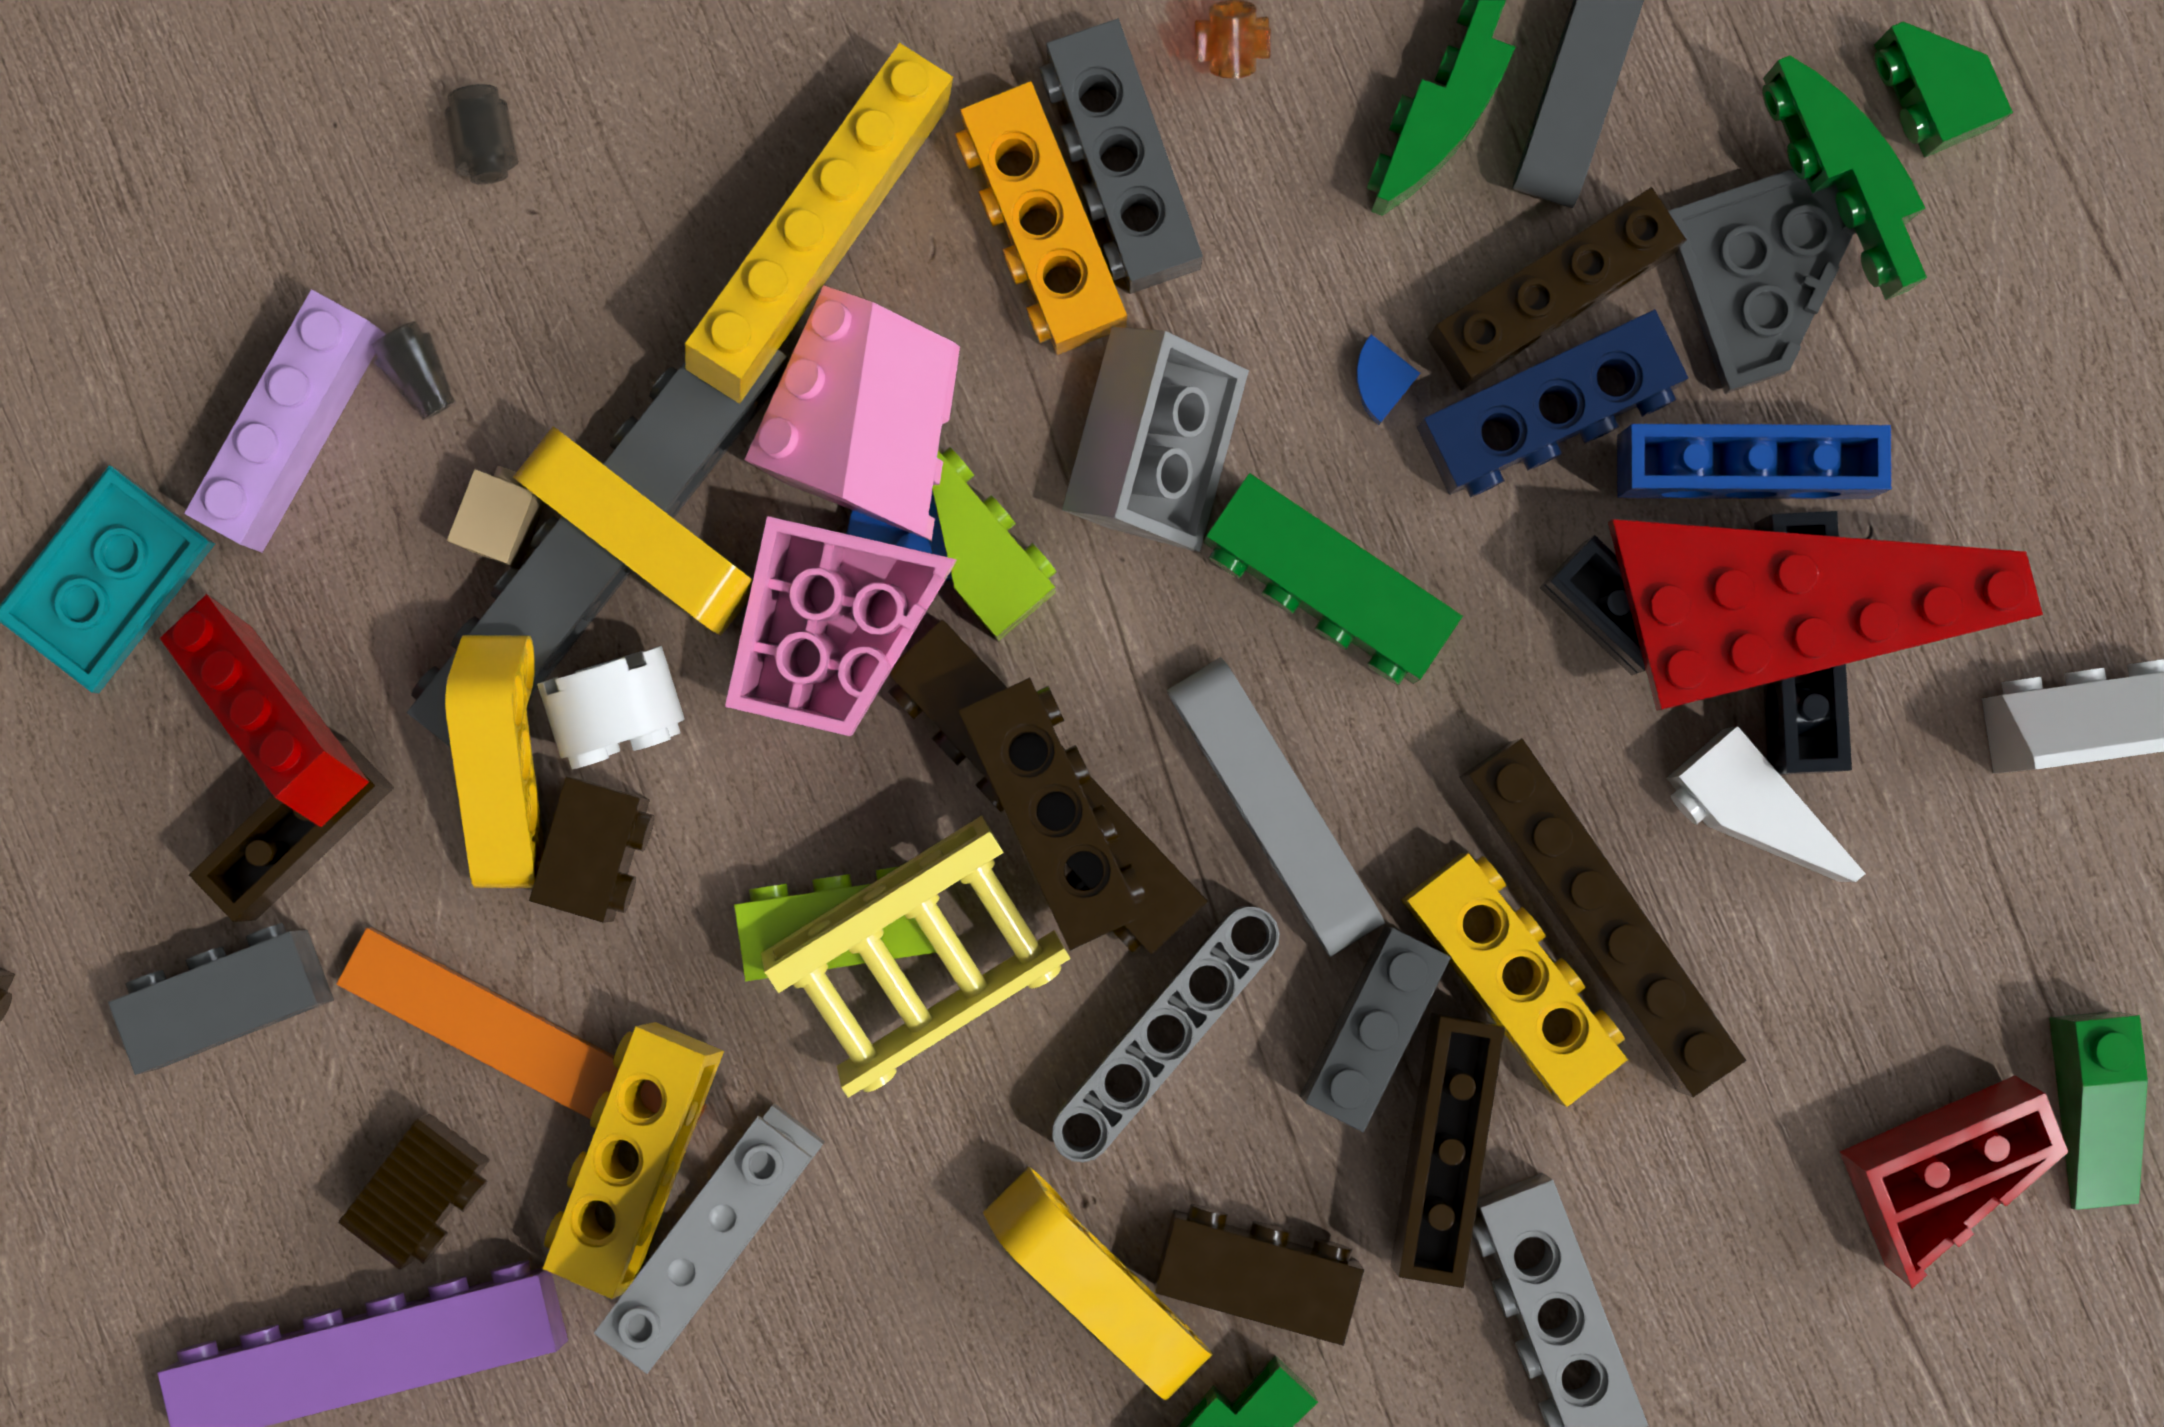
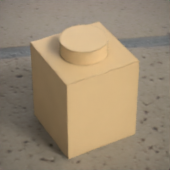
M497 466L494 475L491 476L474 469L447 541L467 551L510 567L516 566L520 569L545 502L514 479L513 476L516 472Z

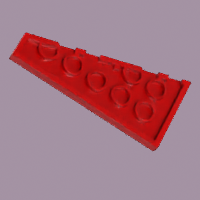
M1612 519L1608 522L1656 711L2043 615L2026 551Z

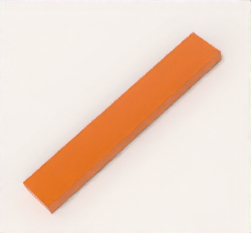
M373 927L366 928L336 985L590 1120L599 1098L604 1092L611 1091L619 1070L613 1066L614 1055ZM646 1080L641 1088V1100L648 1110L657 1113L662 1104V1094L654 1082ZM706 1104L703 1105L696 1125L698 1124L705 1108L707 1107Z

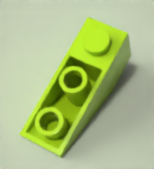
M949 447L942 454L938 451L937 458L943 461L940 485H933L932 490L947 557L957 559L951 570L954 588L960 598L999 642L1056 593L1055 586L1049 578L1057 573V571L1033 543L1025 550L1021 548L1008 532L1016 524L992 495L983 502L967 485V482L974 477V474L958 454Z

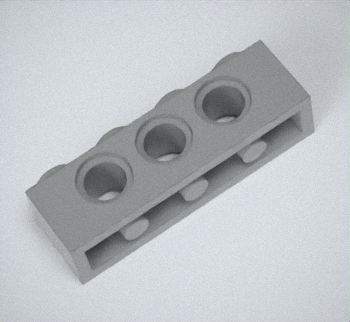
M1541 1173L1478 1197L1476 1208L1478 1217L1475 1218L1472 1235L1482 1257L1493 1254L1501 1278L1492 1281V1286L1505 1317L1508 1318L1516 1315L1525 1338L1515 1342V1345L1529 1379L1537 1376L1541 1378L1548 1400L1540 1402L1539 1408L1546 1426H1649L1554 1180ZM1529 1237L1541 1238L1545 1247L1541 1262L1529 1269L1517 1267L1514 1261V1252L1517 1245ZM1554 1298L1566 1300L1568 1314L1565 1321L1554 1329L1541 1328L1538 1323V1312L1541 1306L1546 1301ZM1576 1360L1589 1361L1591 1365L1589 1381L1579 1389L1571 1390L1564 1388L1562 1385V1373L1565 1367Z

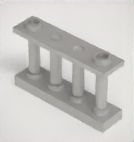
M775 1103L763 1118L758 1116L594 1334L648 1374L664 1351H667L825 1141Z

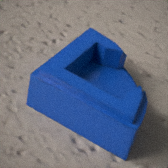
M1371 334L1366 340L1357 360L1356 383L1363 408L1371 419L1380 425L1418 378L1420 372Z

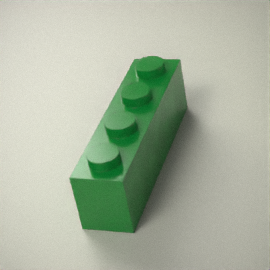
M1251 473L1247 475L1204 541V544L1213 549L1208 558L1218 567L1238 579L1246 571L1266 585L1261 593L1265 598L1290 614H1294L1298 607L1319 620L1314 629L1321 636L1344 650L1348 648L1350 643H1353L1372 656L1367 664L1372 670L1396 685H1400L1404 678L1412 684L1421 680L1463 617V615Z

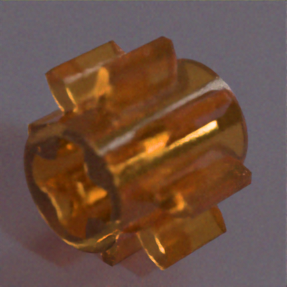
M1224 0L1214 3L1209 7V20L1195 21L1197 61H1209L1210 72L1221 78L1235 79L1252 75L1257 69V58L1270 59L1269 18L1257 17L1256 6L1247 1Z

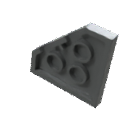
M1793 169L1668 211L1687 239L1675 252V256L1724 394L1783 375L1791 369L1814 315L1818 313L1840 268L1838 265L1852 236L1856 233L1854 228L1849 229L1844 224L1839 215L1836 205V194L1839 191L1836 184L1812 194L1807 180L1799 179Z

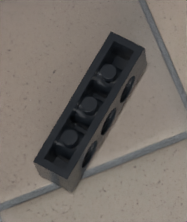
M1837 511L1771 514L1754 523V529L1759 531L1839 537ZM1846 664L1763 684L1767 761L1780 775L1834 773L1852 770Z

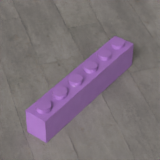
M529 1260L520 1261L491 1270L493 1281L468 1286L466 1276L453 1278L429 1286L430 1297L406 1303L404 1292L395 1293L366 1302L367 1313L344 1319L341 1308L302 1319L304 1325L302 1330L281 1335L279 1324L239 1335L241 1345L218 1351L216 1340L181 1349L177 1351L179 1361L158 1372L170 1427H265L557 1352L568 1341L552 1273L542 1268L531 1271Z

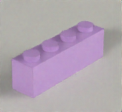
M311 289L184 514L240 545L263 553L386 334L367 319Z

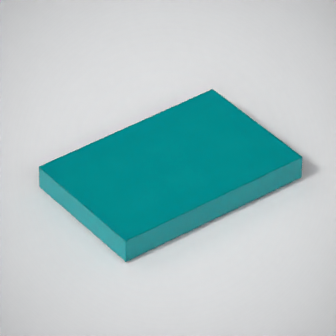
M109 465L1 603L0 623L90 692L99 694L216 543L119 469Z

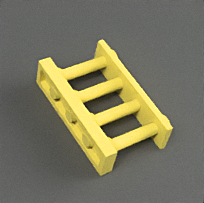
M982 815L761 953L764 972L777 992L780 993L791 985H794L797 989L804 988L849 1056V1059L837 1065L841 1088L848 1098L862 1089L864 1092H871L882 1087L894 1077L898 1066L1026 986L1033 989L1048 983L1059 974L1061 964L1071 959L1055 930L1036 940L992 870L995 865L993 859L1004 852ZM959 880L962 884H971L1015 955L983 975L936 904L940 898L938 893ZM903 915L907 919L915 918L960 988L929 1009H926L881 940L884 934L882 928ZM847 950L852 954H860L905 1023L873 1044L825 974L828 969L827 963Z

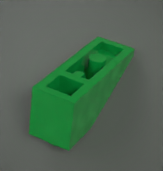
M2108 1011L2049 1017L2062 1134L2068 1149L2065 1160L2071 1209L2080 1210L2139 1204L2148 1086L2140 1015Z

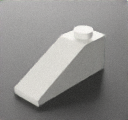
M1738 726L1720 731L1666 778L1677 790L1671 795V799L1678 809L1696 825L1703 820L1710 828L1839 882H1857L1866 874Z

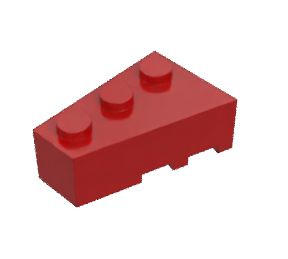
M2012 1076L1840 1151L1884 1265L1912 1289L1927 1276L1924 1271L1954 1244L1957 1247H1961L1974 1235L1971 1229L1998 1205L2008 1206L2068 1153L2046 1093L2017 1076Z

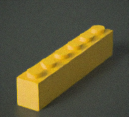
M899 43L685 342V368L687 371L740 404L946 112L953 76L903 44Z

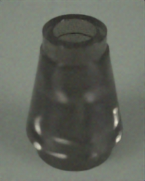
M416 321L391 331L371 345L378 357L374 364L413 409L417 410L423 421L439 414L456 403L450 392L451 388L430 332L423 333Z

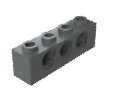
M1119 18L1047 42L1048 64L1039 67L1041 78L1050 103L1062 101L1069 123L1061 125L1060 131L1071 162L1082 159L1090 182L1082 184L1081 190L1092 221L1103 218L1111 241L1101 244L1112 279L1117 280L1124 277L1129 294L1201 270L1203 255ZM1103 89L1113 96L1115 102L1104 112H1091L1081 104L1080 99L1089 90ZM1122 147L1134 155L1136 162L1126 171L1114 172L1107 169L1100 159L1108 149ZM1140 205L1149 208L1155 214L1157 221L1150 229L1138 232L1125 226L1121 219L1122 214L1128 208Z

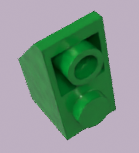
M1904 21L1891 26L1874 44L1877 50L1875 53L1877 72L1886 86H1893L1902 107L1900 121L1903 131L1911 143H1918L1924 158L1994 129L2013 113L1987 54Z

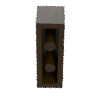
M338 740L368 779L369 783L322 827H319L272 795L189 874L194 882L232 922L256 921L394 789L392 784L351 742Z
M1190 1204L1188 1213L1173 1210L1154 1280L1155 1294L1344 1346L1364 1269L1359 1261L1350 1259L1351 1248L1319 1238H1315L1312 1248L1289 1242L1290 1231L1258 1221L1252 1222L1250 1231L1225 1224L1228 1214L1202 1205Z

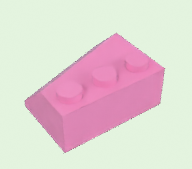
M823 285L744 460L784 484L932 541L935 521L929 515L933 485H940L943 461L938 459L937 455L942 425L950 419L960 346L874 302Z
M767 516L725 707L852 736L957 559Z

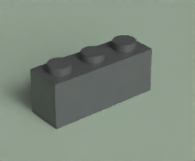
M283 923L276 924L247 935L246 940L249 947L228 956L225 953L224 947H218L186 959L189 971L166 979L164 971L160 970L127 982L125 985L129 994L110 1001L108 1004L134 1074L138 1075L156 1071L334 1001L308 930L286 932Z
M1384 926L1299 1097L1306 1104L1364 1133L1451 957L1392 927Z

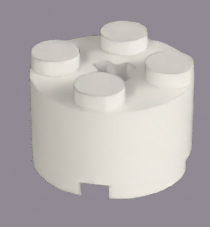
M662 646L575 671L574 674L556 677L537 684L560 757H568L572 769L608 759L609 755L620 752L618 743L630 740L633 751L671 739V736L681 733L678 723L685 720Z

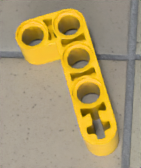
M552 426L513 476L514 479L716 634L722 636L747 604L753 582L750 577L554 426Z
M463 635L446 683V719L471 883L474 888H533L544 852L543 832L526 710L533 688L535 673L534 646L531 636Z
M1028 1167L983 1211L995 1237L1005 1250L1162 1399L1167 1401L1213 1355L1205 1343L1179 1316L1076 1219L1062 1197L1031 1167Z

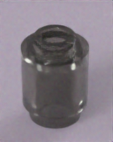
M476 84L453 90L448 94L449 107L445 109L444 115L456 173L469 176L471 183L492 184L508 177V170L514 168L519 162L507 102L500 99L498 88L493 85Z

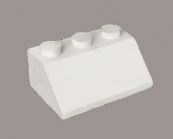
M2164 659L2127 665L2129 677L2106 680L2105 668L2065 673L2066 686L2043 689L2041 677L2002 682L2003 695L1982 698L1993 773L2036 770L2164 752Z

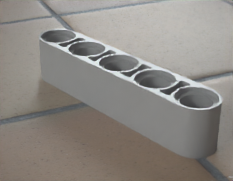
M1222 657L1216 659L1167 689L1166 691L1179 715L1329 957H1332L1384 925L1383 917L1224 659Z
M1241 906L1234 908L1226 914L1061 1106L1054 1118L1052 1137L1055 1147L1062 1156L1071 1161L1082 1163L1095 1160L1104 1153L1274 954L1279 944L1280 933L1277 922L1270 913L1258 907ZM1247 916L1258 918L1266 930L1264 944L1257 951L1251 953L1238 951L1231 939V932L1235 923ZM1206 965L1215 966L1220 969L1225 979L1224 990L1221 995L1215 1000L1208 1002L1200 1001L1193 997L1189 989V980L1193 972L1199 967ZM1164 1014L1178 1018L1184 1029L1183 1037L1179 1044L1168 1050L1152 1046L1147 1039V1028L1150 1022L1157 1016ZM1128 1064L1140 1072L1142 1076L1141 1087L1133 1096L1117 1098L1106 1089L1105 1077L1108 1071L1116 1065ZM1079 1113L1088 1114L1098 1122L1100 1134L1091 1145L1085 1147L1074 1146L1064 1137L1063 1125L1072 1115Z

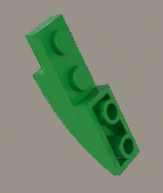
M1464 0L1456 21L1457 24L1467 27L1460 48L1447 46L1434 79L1435 82L1441 83L1445 87L1422 79L1414 98L1402 94L1389 127V131L1400 135L1392 157L1383 153L1379 154L1366 188L1378 193L1371 212L1383 216L1410 198L1439 172L1476 126L1495 93L1516 48L1492 38L1506 0Z
M1791 55L1779 59L1763 77L1766 85L1762 88V94L1770 116L1775 121L1781 120L1790 143L1787 146V153L1794 173L1799 179L1807 180L1812 194L1836 184L1839 191L1836 194V205L1839 215L1849 229H1855L1864 250L1861 253V264L1865 276L1873 287H1880L1885 301L1910 291L1925 280L1927 276L1905 227V224L1909 223L1926 209L1909 174L1892 147L1870 119L1843 92L1818 72Z

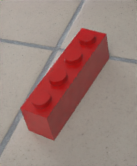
M206 594L159 638L276 799L319 827H322L369 783L368 779L253 627Z

